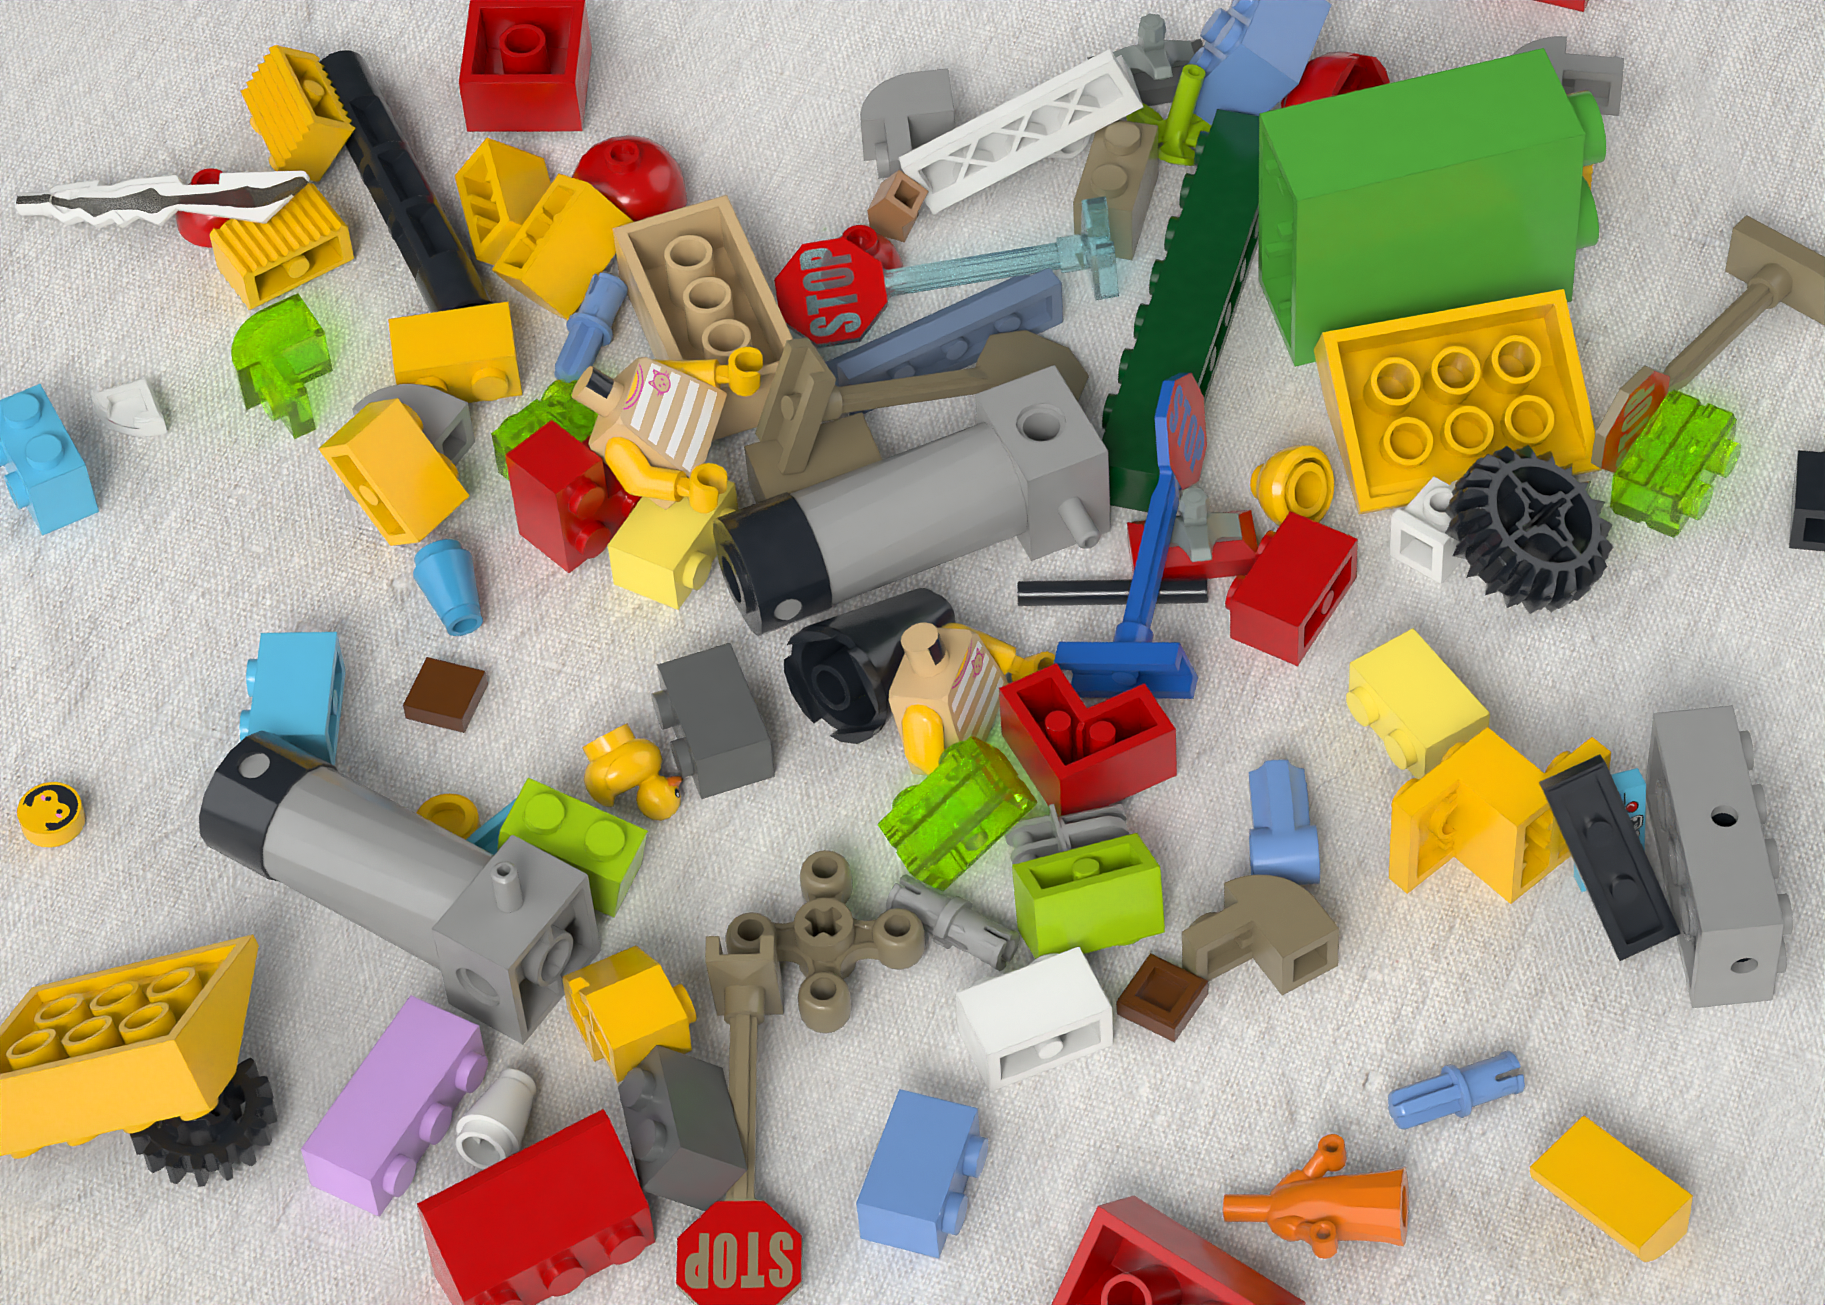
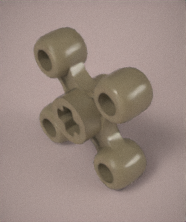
M823 850L808 856L802 863L799 879L802 895L807 903L802 905L796 912L793 922L774 923L760 913H744L734 918L728 925L725 942L728 954H760V935H774L778 961L798 964L800 971L806 977L800 985L797 996L802 1021L809 1029L827 1034L844 1027L850 1018L852 1001L849 987L844 979L853 972L858 960L875 959L890 969H908L917 964L922 958L926 940L921 920L915 913L907 909H889L880 914L876 920L871 921L853 918L851 911L845 905L850 899L853 889L850 865L842 855L834 851Z

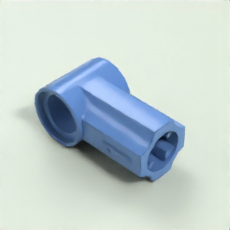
M1289 760L1265 761L1261 767L1249 772V794L1253 829H1249L1251 875L1277 876L1299 885L1320 884L1318 834L1316 825H1310V808L1304 768L1295 767Z

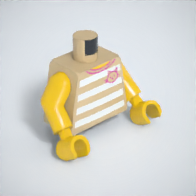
M741 347L731 353L728 365H720L718 359L655 360L648 357H638L614 379L593 366L588 367L577 381L573 389L572 398L598 414L588 443L590 450L601 457L603 462L609 466L627 493L634 496L647 497L665 510L675 502H680L684 497H689V504L695 511L703 514L712 512L718 506L719 494H723L727 489L726 470L717 464L705 463L727 397V393L722 391L720 387L721 384H728L730 389L737 395L743 397L753 395L760 387L761 374L757 371L763 367V355L756 348Z
M926 622L915 624L902 635L901 644L905 654L889 690V703L902 741L904 754L912 774L928 775L951 793L956 789L963 792V805L968 814L975 819H987L1004 811L1005 807L999 801L1012 796L1014 792L1012 784L1002 774L993 773L980 780L972 776L1000 708L999 688L1009 684L1005 677L1007 672L1011 673L1012 681L1014 682L1053 665L1055 655L1046 651L1022 658L1016 655V648L980 630L959 623H948L941 628H936L933 624Z

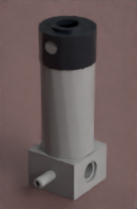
M1050 366L975 394L977 425L789 494L785 492L717 517L713 521V535L719 565L728 591L750 630L759 637L828 611L832 608V605L1015 536H1017L1031 561L1078 544L1083 549L1094 547L1099 542L1102 534L1111 531L1108 450L1056 366Z
M261 730L246 736L229 751L214 772L204 793L199 814L200 836L208 847L268 880L283 883L441 970L448 1004L522 1045L565 995L562 976L590 965L601 951L587 874L514 835H511L497 853L493 855L338 772L334 765L274 733Z

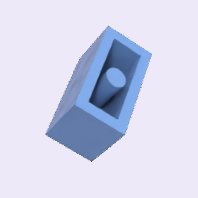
M899 1089L856 1202L860 1239L940 1258L948 1234L957 1236L963 1226L968 1204V1197L963 1192L969 1176L979 1178L986 1161L988 1138L980 1136L978 1108Z

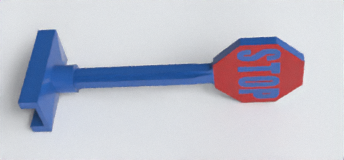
M1191 372L1178 373L1164 380L1155 413L1157 458L1160 476L1151 497L1123 621L1116 627L1113 642H1058L1054 664L1057 663L1061 670H1071L1073 674L1071 685L1080 698H1112L1145 683L1152 695L1158 699H1194L1198 676L1180 642H1152L1154 634L1150 629L1179 506V490H1184L1199 481L1207 448L1204 397Z

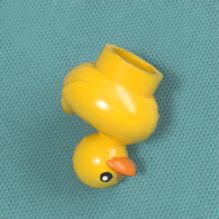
M628 723L582 747L590 762L585 769L584 784L586 790L596 802L605 807H613L616 796L635 786H639L636 801L639 810L644 816L652 820L662 821L670 818L677 812L681 802L679 785L683 778L676 775L670 777L661 776L659 771L661 770L663 758L660 749L654 742L645 738H635Z

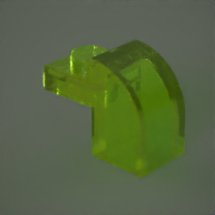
M297 293L256 312L248 318L235 334L231 347L232 362L245 409L248 410L262 404L270 420L274 422L281 419L294 439L316 430L308 391L304 384L333 371L325 332Z

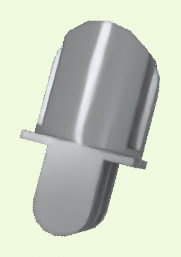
M1054 804L1049 805V815L1012 823L1004 831L1006 843L1015 848L1010 856L1012 864L1129 835L1122 804L1059 817L1057 816Z

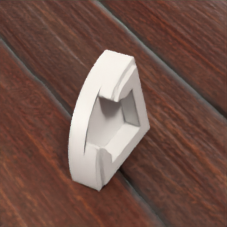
M148 377L90 395L93 408L99 419L117 432L139 437L157 436L167 433L163 415Z

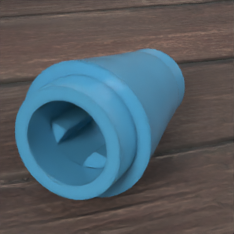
M453 539L438 540L420 549L414 557L416 567L413 571V578L441 622L445 625L447 633L451 636H463L477 630L482 625L483 618L480 613L481 608L472 554L468 550L463 549L459 541Z

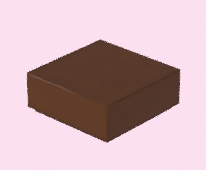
M426 657L403 704L405 718L465 733L488 685L486 672Z
M1150 953L1116 1001L1117 1015L1175 1043L1207 997L1208 981Z

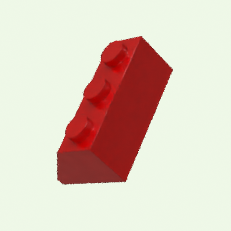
M604 1109L417 1203L434 1276L452 1305H536L551 1296L558 1297L572 1292L584 1279L613 1264L620 1265L635 1259L642 1253L645 1247L655 1243L648 1202L611 1120Z
M1133 1195L1097 1206L1051 1305H1305L1306 1302Z

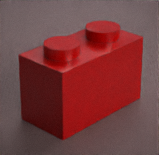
M1290 511L1276 532L1269 530L1264 535L1256 552L1255 563L1247 575L1239 574L1228 590L1225 608L1230 610V638L1295 666H1299L1357 578L1358 539Z

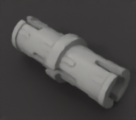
M907 874L900 877L901 885L895 883L886 902V911L902 908L915 913L921 920L924 930L934 935L933 942L946 949H950L953 945L979 958L998 971L1006 967V961L1002 960L1001 957L1008 962L1013 959L1020 941L1019 933L981 916L978 912L971 909L973 907L971 902L959 896L951 899L926 887Z

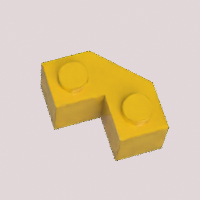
M635 945L562 976L567 1010L594 1062L605 1058L617 1083L623 1081L627 1073L636 1068L656 1045L682 1054L692 1051L689 1024L697 1021V1017L686 989L681 983L672 987L661 965Z

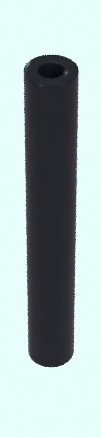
M1207 578L1161 580L1156 604L1208 603ZM1132 579L1018 581V606L1126 605Z

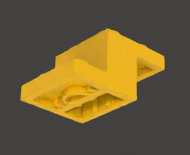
M1488 727L1468 742L1460 741L1445 753L1439 765L1421 779L1412 778L1400 787L1392 800L1389 879L1408 894L1455 857L1506 901L1512 904L1571 856L1538 782L1599 754L1606 762L1610 771L1611 751L1591 737L1572 753L1564 751L1556 756L1544 773Z

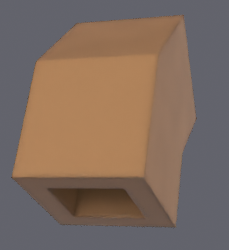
M898 170L881 182L867 210L869 226L876 233L884 237L905 243L919 215L918 211L928 190Z

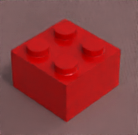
M470 0L459 76V88L467 132L583 131L592 53L585 0Z

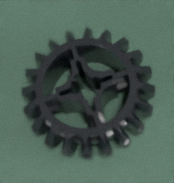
M1529 445L1515 451L1505 446L1503 449L1495 451L1492 455L1487 454L1484 458H1479L1455 483V488L1451 491L1453 497L1449 500V505L1445 509L1446 514L1452 519L1445 534L1459 541L1453 557L1463 558L1468 561L1470 568L1466 578L1479 576L1486 583L1485 596L1499 591L1503 594L1507 608L1519 605L1522 602L1529 614L1542 610L1544 607L1552 613L1574 600L1578 601L1591 590V586L1602 577L1603 571L1608 567L1605 561L1614 548L1606 539L1613 524L1598 516L1601 514L1605 502L1594 500L1590 497L1588 489L1591 481L1580 483L1572 476L1573 463L1559 467L1555 465L1551 451L1536 456Z

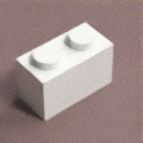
M1080 947L1060 954L1051 953L1040 956L1026 967L999 977L979 979L967 989L955 993L958 1032L989 1092L1113 1045L1112 1007Z

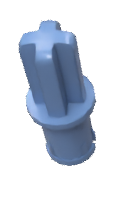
M600 273L599 276L594 274L580 309L577 313L570 315L566 323L569 334L555 363L554 375L561 383H568L575 387L583 372L588 367L593 366L600 348L610 344L613 337L611 329L613 320L628 293V287L618 277L608 273Z
M1508 1050L1501 1052L1497 1056L1461 1068H1457L1453 1064L1445 1065L1440 1075L1391 1091L1388 1095L1389 1114L1397 1127L1404 1130L1454 1113L1460 1118L1467 1117L1471 1114L1472 1107L1511 1094L1522 1093L1525 1087L1523 1074L1495 1079L1497 1075L1520 1068L1521 1066L1516 1056Z

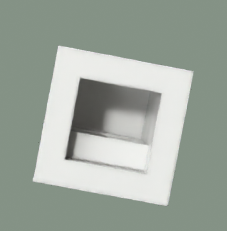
M1433 477L1404 510L1398 508L1391 515L1389 556L1442 584L1464 559L1453 557L1459 541L1445 534L1449 522L1452 520L1446 514L1445 509L1449 505V500L1453 497L1451 491L1455 488L1457 480L1449 485Z

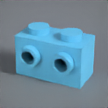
M41 384L1 399L0 467L4 466L8 472L7 475H4V480L17 509L27 507L42 536L98 513L99 510L86 465Z
M337 632L261 633L258 658L248 659L246 685L248 695L252 697L251 710L241 711L239 726L240 742L246 736L261 730L274 733L335 766L346 673Z

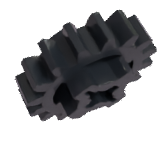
M251 1057L237 1065L235 1075L219 1095L217 1106L209 1113L189 1121L182 1120L180 1116L162 1120L163 1125L160 1128L159 1121H156L153 1125L142 1131L130 1133L136 1154L144 1155L148 1170L152 1173L166 1166L170 1182L173 1184H178L187 1172L194 1173L198 1187L205 1186L209 1178V1172L217 1170L226 1181L233 1179L231 1164L239 1160L246 1165L253 1166L257 1161L252 1146L254 1144L270 1146L272 1142L268 1125L277 1122L278 1116L268 1077L259 1076L256 1063ZM245 1102V1110L243 1114L241 1105Z

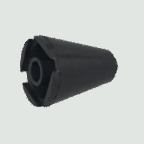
M917 588L808 625L791 636L787 645H792L791 655L784 659V673L790 692L802 712L813 723L822 718L830 726L836 728L837 731L830 736L839 742L859 744L879 733L893 716L889 703V690L905 654L901 644L902 635L908 628L918 623H930L936 628H941L948 623H956L954 610L950 603L943 596L936 594L932 590Z

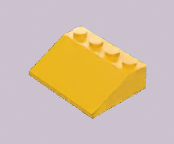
M1564 289L1322 332L1314 348L1327 414L1359 515L1407 506L1433 477L1450 485L1453 481L1460 479L1479 458H1484L1487 454L1492 455L1495 451L1501 450L1505 446L1515 451L1529 445L1536 456L1551 451L1555 465L1561 467L1573 463L1572 476L1602 470L1591 463L1596 432Z
M254 935L31 987L0 1026V1156L10 1154L15 1159L24 1158L34 1154L44 1146L67 1142L69 1146H78L91 1141L102 1133L123 1129L128 1134L136 1133L150 1127L156 1121L178 1116L184 1121H189L202 1117L213 1110L219 1102V1095L235 1075L259 947Z

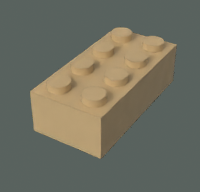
M724 195L613 228L619 277L628 287L627 295L655 360L718 359L720 365H728L731 353L738 348L753 347L762 353L763 367L757 371L761 374L760 387L757 392L751 396L743 397L734 393L728 384H721L720 389L727 393V397L712 441L756 428L786 340H793L728 196Z

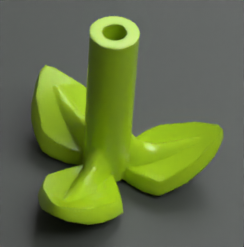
M1188 64L1183 67L1167 119L1163 120L1158 112L1142 103L1143 107L1126 116L1127 121L1158 126V143H1163L1158 149V158L1170 164L1194 166L1195 152L1189 147L1196 148L1200 132H1209L1212 126L1194 114L1206 75L1204 69L1200 66Z

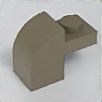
M1248 875L1225 882L1224 910L1218 913H1206L1197 918L1189 928L1182 931V969L1208 982L1253 958L1283 996L1338 966L1339 927L1310 892L1295 882L1277 876Z

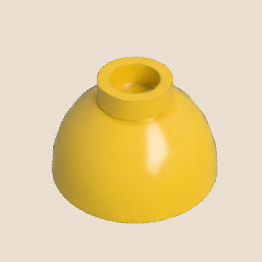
M1296 445L1278 451L1265 463L1257 466L1251 476L1250 488L1266 516L1278 526L1282 524L1290 511L1320 523L1332 502L1334 475L1329 459L1320 449L1314 446Z

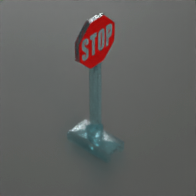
M1106 196L1082 200L1081 234L1057 237L1055 243L886 270L878 259L845 237L802 244L774 279L778 307L787 327L802 338H809L818 349L861 342L889 306L888 300L893 296L1033 274L1049 268L1051 270L1061 269V274L1086 270L1095 301L1119 297L1114 242L1110 240Z

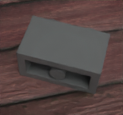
M731 643L657 664L661 690L651 693L654 710L662 730L673 728L677 739L671 741L670 744L677 770L682 778L692 775L701 799L775 777L770 737Z
M656 1045L636 1068L627 1073L623 1082L618 1086L639 1185L642 1191L706 1211L716 1201H719L747 1171L722 1067Z

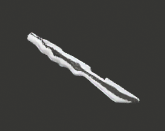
M304 171L220 173L219 184L184 185L181 178L177 175L129 179L109 186H105L102 180H92L56 185L44 192L19 193L16 199V208L21 216H55L66 226L86 221L98 229L113 223H117L121 228H125L140 218L161 227L177 211L266 224L309 183L310 177Z

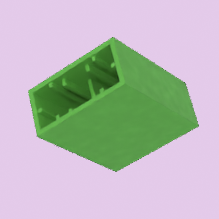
M1544 48L1259 113L1258 281L1294 367L1316 362L1314 348L1322 332L1561 289L1565 291L1567 302L1572 301L1576 250L1595 246L1599 239L1596 205L1590 187L1582 176L1583 167L1601 163L1605 160L1606 135L1601 112L1592 93L1588 90L1566 94Z

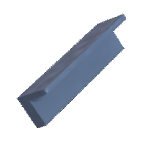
M1050 267L1031 276L1029 273L1023 272L825 363L835 376V385L837 387L961 370L977 362L989 335L1021 330L1040 334L1063 323L1062 282ZM874 409L862 410V411H856V412H849L848 414H849L850 416H851V415H854V414L861 413V412H862L863 414H865V413L870 412V411H872V410H874Z

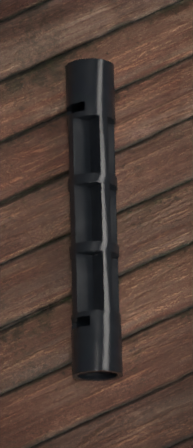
M340 50L320 60L319 63L324 66L322 70L328 73L326 78L332 81L330 85L336 89L334 93L340 97L338 101L344 105L342 109L348 112L346 117L352 120L350 124L356 128L345 143V146L360 173L363 183L368 188L380 211L392 239L396 242L430 312L494 304L471 259L467 256L452 228L444 208L425 177L413 150L407 143L389 109L388 103L365 59L357 52Z

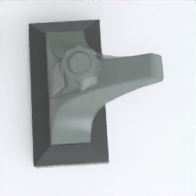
M1151 13L1141 17L1138 29V44L1113 52L1115 57L1122 55L1132 72L1141 101L1147 106L1173 102L1183 67L1203 47L1201 38L1188 41L1164 40L1166 33L1165 20L1159 14Z

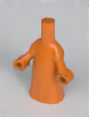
M1329 1134L1320 1139L1318 1149L1302 1170L1295 1169L1288 1173L1274 1187L1270 1194H1225L1223 1199L1224 1221L1267 1222L1271 1231L1288 1242L1305 1241L1312 1246L1313 1253L1323 1259L1331 1258L1337 1253L1338 1241H1374L1404 1247L1407 1237L1409 1186L1406 1166L1386 1171L1323 1177L1327 1171L1336 1172L1341 1170L1347 1160L1345 1142L1342 1137L1337 1134Z

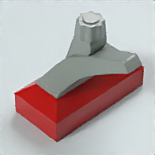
M1191 487L1188 490H1184L1179 504L1181 515L1176 516L1162 579H1213L1238 576L1239 574L1247 575L1255 563L1258 549L1252 511L1208 513L1210 509L1209 498L1203 489ZM1146 520L1127 522V540L1133 574Z

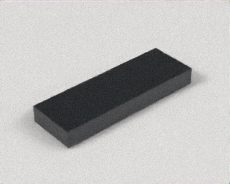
M1599 754L1538 782L1618 960L1622 961L1681 934L1602 756Z

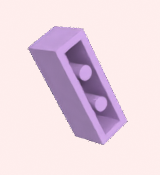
M410 995L301 1148L310 1184L380 1217L394 1196L400 1197L406 1192L415 1175L416 1164L429 1145H436L443 1139L450 1126L452 1112L466 1092L473 1093L481 1084L487 1070L488 1059L485 1055L479 1025Z

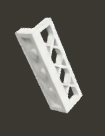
M1108 49L899 157V161L904 173L928 190L924 202L934 215L1141 109L1143 104L1132 72L1122 55L1115 57L1111 49Z

